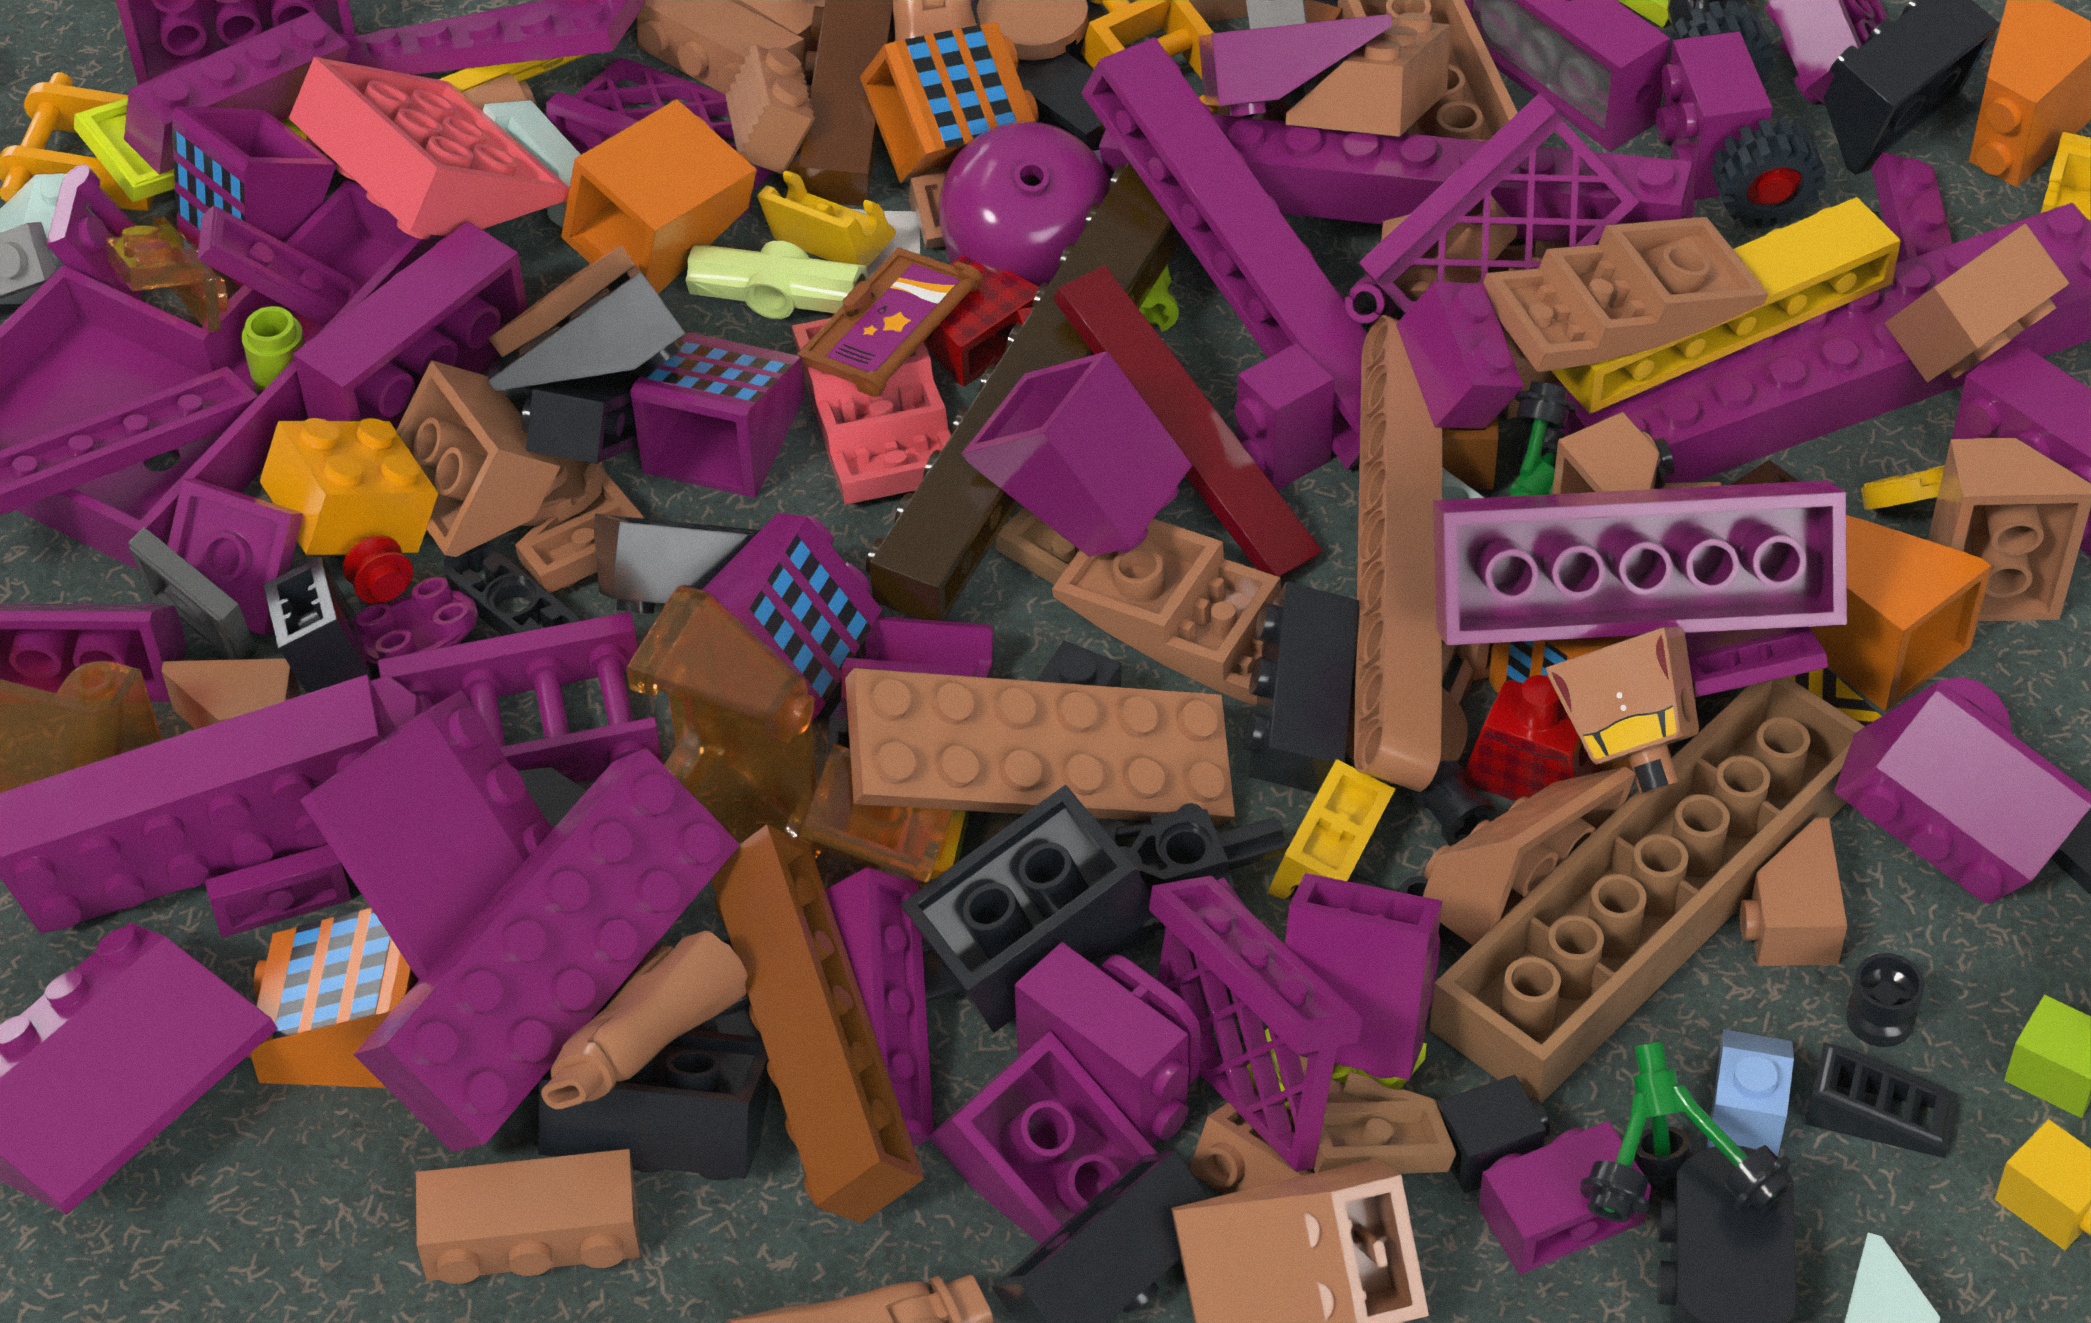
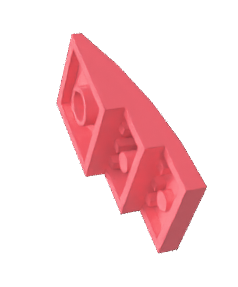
M831 318L792 325L797 352ZM924 342L886 382L887 387L877 397L859 392L855 383L802 364L805 382L844 504L847 505L917 490L923 480L924 469L930 455L936 449L942 451L951 437L948 429L946 408L933 380L931 359Z

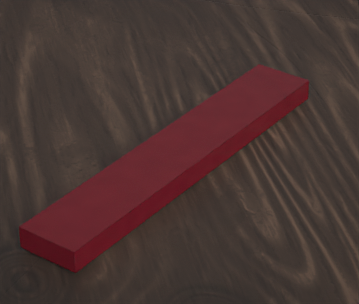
M1106 265L1059 287L1053 297L1054 302L1094 355L1108 351L1190 461L1192 467L1186 473V477L1253 566L1259 571L1280 577L1282 581L1316 561L1323 552Z

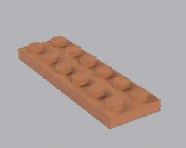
M854 668L845 678L854 804L1025 814L1066 784L1094 818L1150 821L1149 815L1177 811L1182 805L1187 803L1197 804L1203 810L1207 809L1213 825H1226L1235 817L1222 695Z

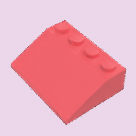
M313 58L289 119L307 135L306 141L310 145L326 153L337 163L336 170L339 173L357 181L367 191L366 197L369 201L387 209L398 219L397 226L403 232L419 239H429L431 234L447 237L467 221L482 230L567 201L570 187L450 82L324 58Z

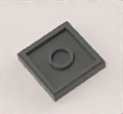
M145 527L128 542L129 550L149 593L163 605H176L179 618L230 660L249 659L257 651L237 602Z

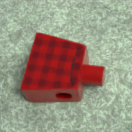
M963 255L949 265L954 266L959 261L973 266L980 271L984 282L976 291H970L926 338L924 345L956 382L965 387L983 375L990 365L996 366L1005 353L1008 337L1013 327L1017 324V310L1032 307L1039 286L1010 271L979 264Z
M1535 675L1526 679L1524 683L1514 680L1503 683L1484 722L1465 769V782L1470 787L1516 802L1522 796L1530 798L1554 782L1601 772L1600 764L1595 765L1590 759L1549 677L1546 675Z

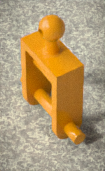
M1089 0L1095 4H1103L1109 11V14L1089 22L1080 52L1093 70L1100 59L1124 50V46L1163 29L1166 35L1157 40L1168 56L1172 57L1182 53L1202 79L1198 37L1214 32L1189 0H1137L1133 3H1130L1128 0ZM1204 95L1198 97L1205 104ZM1207 105L1213 115L1219 113L1218 106ZM1240 115V116H1234V117H1241V118H1242V117H1244V116H1246V115Z
M60 72L54 73L49 83L42 82L33 85L24 101L25 112L32 121L20 146L6 147L0 153V180L3 182L0 189V197L5 202H8L36 174H67L73 168L85 164L100 178V187L119 208L148 211L154 196L132 202L98 158L44 150L53 130L77 133L74 130V117L76 113L127 98L128 95L73 87L72 79Z

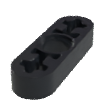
M483 543L457 557L446 555L444 558L445 577L451 590L462 592L472 598L478 611V617L502 636L541 629L538 624L540 621H542L543 628L580 621L572 610L487 543ZM483 569L485 573L486 582L488 583V586L486 588L484 579L477 574V572ZM511 597H522L530 601L525 609L515 613H506L497 609L502 601Z

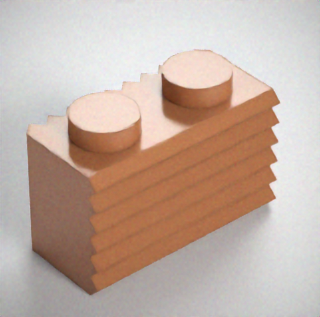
M754 45L749 47L750 55L744 56L745 64L739 66L741 73L734 75L736 82L730 84L731 91L725 93L736 149L750 163L783 174L785 170H788L789 164L794 159L815 120L813 116L814 111L811 109L813 105L810 104V93L807 92V81L804 80V70L801 68L803 64L798 58L782 48L772 47L769 50Z

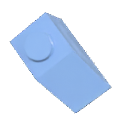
M1723 1029L1710 1118L1738 1146L1757 1150L1767 1145L1778 1157L1787 1118L1794 1063L1792 1041ZM1707 1139L1706 1149L1715 1147V1145L1709 1139Z

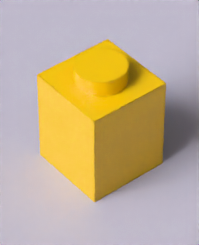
M2048 1119L2006 1162L1995 1200L2063 1250H2066L2083 1231L2091 1236V1149Z

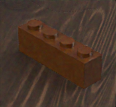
M825 0L824 7H814L811 40H818L819 43L817 52L807 51L804 80L807 81L806 85H812L809 98L811 99L810 104L813 105L811 109L814 111L813 116L815 120L794 159L789 164V171L798 174L802 178L807 193L840 205L863 206L864 200L869 199L879 127L860 76L883 45L892 42L894 30L893 0Z

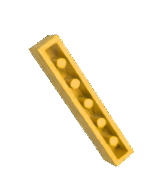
M1858 197L1834 207L1824 208L1815 215L1784 228L1774 229L1763 237L1733 249L1768 293L1763 305L1707 330L1649 350L1594 364L1551 371L1589 414L1891 285L1893 283L1901 240Z

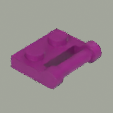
M79 165L66 174L61 183L46 245L67 267L141 300L149 262L159 253L161 243L149 230H140L102 190L100 178L88 165ZM114 236L123 244V246L114 238Z

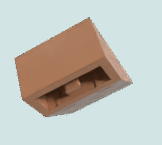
M1380 1158L1171 1208L1194 1323H1403L1429 1316L1402 1175Z

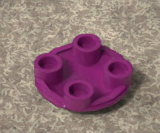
M432 577L419 582L413 588L411 595L397 599L389 605L374 604L366 607L357 615L356 623L361 633L368 662L378 666V660L459 644L474 628L478 611L474 600L462 592L451 590L447 579Z

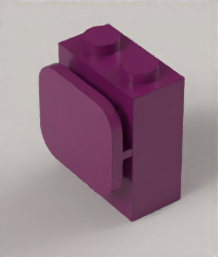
M1309 873L1304 874L1289 905L1285 945L1363 1018L1358 1043L1337 1047L1334 1064L1361 1069L1368 1075L1378 1078L1398 1077L1410 1080L1423 1047L1427 1013L1433 1000L1434 982L1436 981L1440 951V937L1438 933L1443 901ZM1307 1053L1300 1055V1056H1303V1057H1306V1058L1309 1057V1055H1308Z
M1061 942L1015 984L1018 1055L1048 1031H1051L1151 1146L1159 1138L1163 1141L1169 1140L1181 1129L1189 1113L1188 1087L1199 1077L1200 1025L1196 1015L1181 997L1127 958L1120 955H1112L1097 968Z

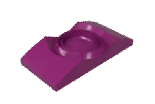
M1809 626L1684 633L1694 698L1828 667L1826 652Z

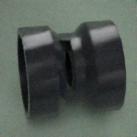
M1891 953L1875 954L1863 960L1857 967L1852 988L1853 993L1850 996L1846 1013L1848 1027L1857 1038L1877 1047L1896 1046L1908 1039L1913 1033L1917 1009L1920 1006L1925 986L1922 972L1918 967L1905 957Z

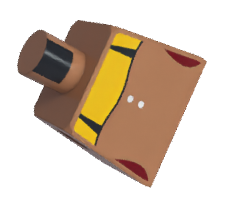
M1663 627L1546 667L1548 677L1590 759L1595 765L1612 763L1628 758L1632 771L1636 773L1635 781L1640 794L1679 782L1667 745L1695 736L1699 730L1687 644L1682 627Z

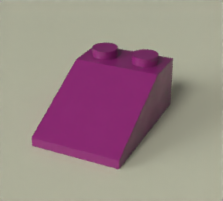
M1048 1031L1025 1048L928 1136L979 1195L1040 1244L1142 1156L1157 1153L1051 1031Z

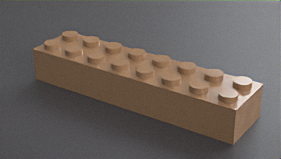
M1788 677L1747 686L1671 758L1679 781L1678 783L1644 794H1640L1639 790H1637L1434 982L1430 1031L1497 1080L1516 1075L1528 1098L1536 1097L1542 1104L1740 909L1742 900H1749L1752 897L1756 873L1813 819L1829 817L1830 820L1847 803L1836 795L1834 790L1854 733L1865 726Z

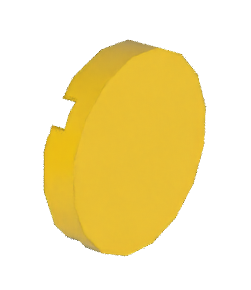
M1945 465L1865 483L1864 487L1861 488L1864 509H1877L1937 497Z

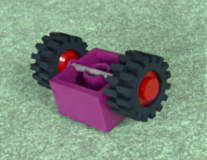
M1719 1L1709 3L1710 11L1702 14L1700 7H1697L1690 11L1693 20L1688 22L1684 18H1680L1675 23L1678 33L1669 31L1667 35L1670 38L1667 65H1664L1662 68V87L1665 94L1664 107L1658 108L1656 112V127L1661 142L1669 141L1672 149L1671 159L1693 161L1694 200L1721 197L1729 216L1735 221L1740 218L1742 225L1749 227L1755 219L1759 228L1769 227L1770 219L1776 218L1779 225L1789 222L1786 214L1794 211L1799 217L1806 212L1803 204L1805 201L1814 205L1820 198L1817 190H1824L1826 185L1824 178L1826 170L1810 133L1808 131L1805 132L1803 125L1795 122L1790 126L1788 119L1778 118L1775 127L1771 126L1772 106L1763 85L1769 79L1766 71H1773L1775 63L1772 57L1775 54L1758 14H1754L1752 8L1746 4L1740 9L1736 1H1728L1724 10H1722Z

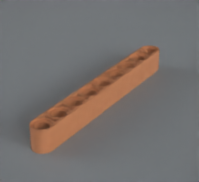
M1382 315L1375 320L1369 329L1363 345L1361 358L1357 570L1359 611L1356 633L1354 764L1356 770L1360 773L1421 792L1432 781L1441 757L1442 637L1437 631L1433 500H1442V428L1434 427L1396 326L1400 320Z

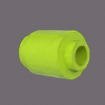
M275 306L264 307L253 312L246 320L245 328L242 332V343L251 380L255 388L263 392L293 361V353L305 344L299 321L284 308Z

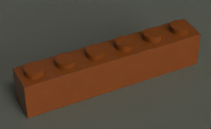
M766 824L742 842L711 878L716 894L714 906L726 925L733 951L741 959L748 975L745 987L751 1003L749 1015L761 1034L769 1059L767 1071L779 1090L787 1115L785 1127L789 1137L797 1146L806 1174L804 1186L806 1192L816 1207L861 1224L924 1180V1176L810 845Z

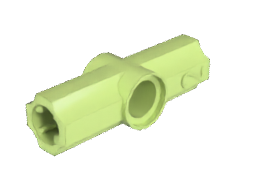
M786 241L768 242L764 245L761 252L701 244L700 246L694 245L689 254L686 284L689 294L745 301L754 312L763 317L783 319L789 317L794 308L836 313L843 306L842 301L859 282L867 281L869 276L865 265L811 259L800 247Z

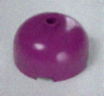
M1013 122L981 133L957 154L945 175L941 188L938 217L940 231L946 245V254L950 261L954 262L965 255L979 264L1010 271L1039 287L1044 282L1050 284L1058 272L1059 261L1065 247L1070 242L1076 244L1084 231V224L1089 210L1095 203L1101 204L1109 193L1110 179L1103 164L1091 148L1082 140L1053 125L1039 122Z

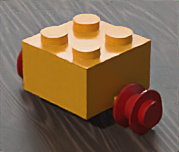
M310 418L305 421H278L260 483L273 504L303 513L297 541L305 554L346 555L342 567L343 574L347 581L354 586V591L358 598L365 603L381 604L397 598L409 586L413 577V566L402 553L419 552L438 496V492L390 421L367 418L361 421H326L319 418Z

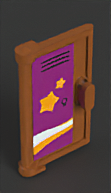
M897 248L867 281L859 282L842 301L843 306L798 352L797 356H801L802 364L855 383L859 392L877 397L887 387L886 382L962 299L970 291L973 292L979 288L984 282V278L975 267L957 261L952 266L903 248Z

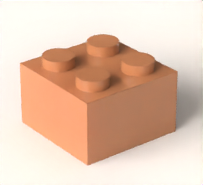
M2025 223L1926 292L1884 324L1926 382H1929L1945 370H1948L1953 379H1955L2010 342L2020 332L2055 310L2056 306L2050 297L2070 283Z

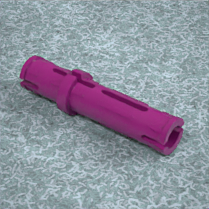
M1369 276L1358 280L1350 290L1349 297L1346 296L1345 309L1348 315L1359 323H1374L1382 315L1390 316L1396 307L1393 300ZM1366 291L1375 296L1377 309L1368 305Z

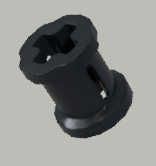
M1444 760L1439 762L1437 771L1427 788L1421 792L1411 790V797L1418 807L1428 808L1442 825L1441 835L1450 846L1469 836L1482 821L1488 820L1491 822L1496 818V810L1489 800L1478 798L1465 782V771L1457 761Z

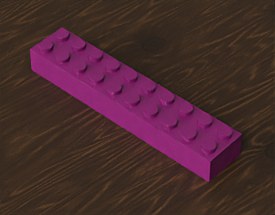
M2069 203L1897 263L1893 283L1887 287L1589 414L1568 391L1566 400L1574 403L1577 409L1576 412L1569 413L1566 428L1556 430L1562 431L1568 436L1624 412L1640 431L1647 430L1653 439L1664 438L1666 440L1674 462V473L1666 475V483H1693L1963 386L1966 375L1990 356L1978 362L1955 379H1953L1948 370H1945L1929 382H1926L1884 323L2025 223L2070 284L2050 297L2056 306L2055 310L2012 339H2015L2041 357L2091 340V223L2073 203ZM1560 381L1553 383L1554 385L1566 388Z

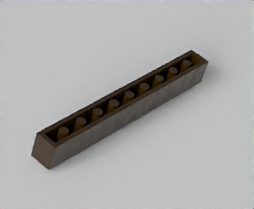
M1130 162L1126 166L1120 164L1116 168L1110 182L1109 193L1101 204L1095 203L1089 210L1084 224V231L1076 244L1070 242L1065 247L1059 261L1058 272L1050 284L1044 282L1039 287L1033 301L1032 312L1025 323H1017L1013 327L1008 337L1003 357L997 366L990 365L984 372L979 385L978 395L970 408L963 407L958 412L948 442L942 451L936 449L930 455L924 469L923 480L914 494L907 493L901 500L895 515V524L885 539L879 537L873 543L866 560V572L871 574L872 598L876 603L918 619L945 621L1018 504L1015 499L970 465L963 457L962 452L1025 373L1094 355L1054 302L1053 297L1058 288L1106 265L1138 309H1140L1183 240L1181 234Z

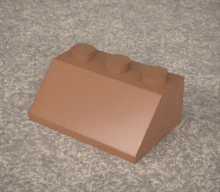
M1403 13L1398 15L1397 19L1392 20L1390 28L1365 43L1286 113V125L1400 137L1447 93L1450 24L1432 23V16L1424 13Z
M431 360L396 431L438 492L426 529L444 555L457 557L534 519L544 498L552 492L561 466L551 455L526 451L528 433L522 430V415L502 390L495 391L488 382V376Z
M1624 412L1600 421L1558 440L1552 494L1654 489L1657 466L1660 462L1658 448L1652 437L1646 432H1641Z
M2017 438L1950 440L1928 540L1980 557L1992 565L1978 621L2060 620L2091 508V483Z
M1625 766L1554 782L1530 798L1522 796L1511 806L1509 811L1493 821H1482L1469 836L1453 846L1444 845L1439 848L1425 868L1424 877L1428 882L1423 897L1443 901L1440 923L1474 946L1626 802L1636 773Z

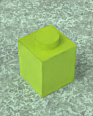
M2044 994L2015 1043L2004 1081L2082 1118L2091 1103V1016Z

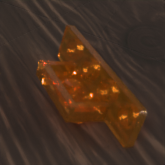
M165 217L153 218V226L129 227L122 230V236L106 238L108 262L132 291L170 287L208 333L221 331L219 313L228 311V296L222 276H215L210 266L197 260L198 251L196 247L190 246L183 232H178Z

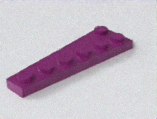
M544 0L395 29L387 28L353 37H347L343 34L338 35L349 44L346 63L410 75L612 52L645 5V0Z

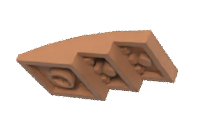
M1707 217L1606 225L1598 245L1546 249L1538 269L1487 273L1483 281L1497 318L1536 372L1589 365L1649 350L1707 330L1765 303L1768 296L1765 289Z
M1152 519L1147 526L1148 535L1144 541L1127 553L1119 554L1115 551L1089 557L1081 550L1078 551L1053 586L1054 598L1106 633L1162 665L1218 692L1256 707L1257 696L1249 693V684L1255 662L1258 657H1262L1263 641L1255 639V628L1263 604H1272L1281 591L1280 577L1224 559L1223 541L1156 519Z

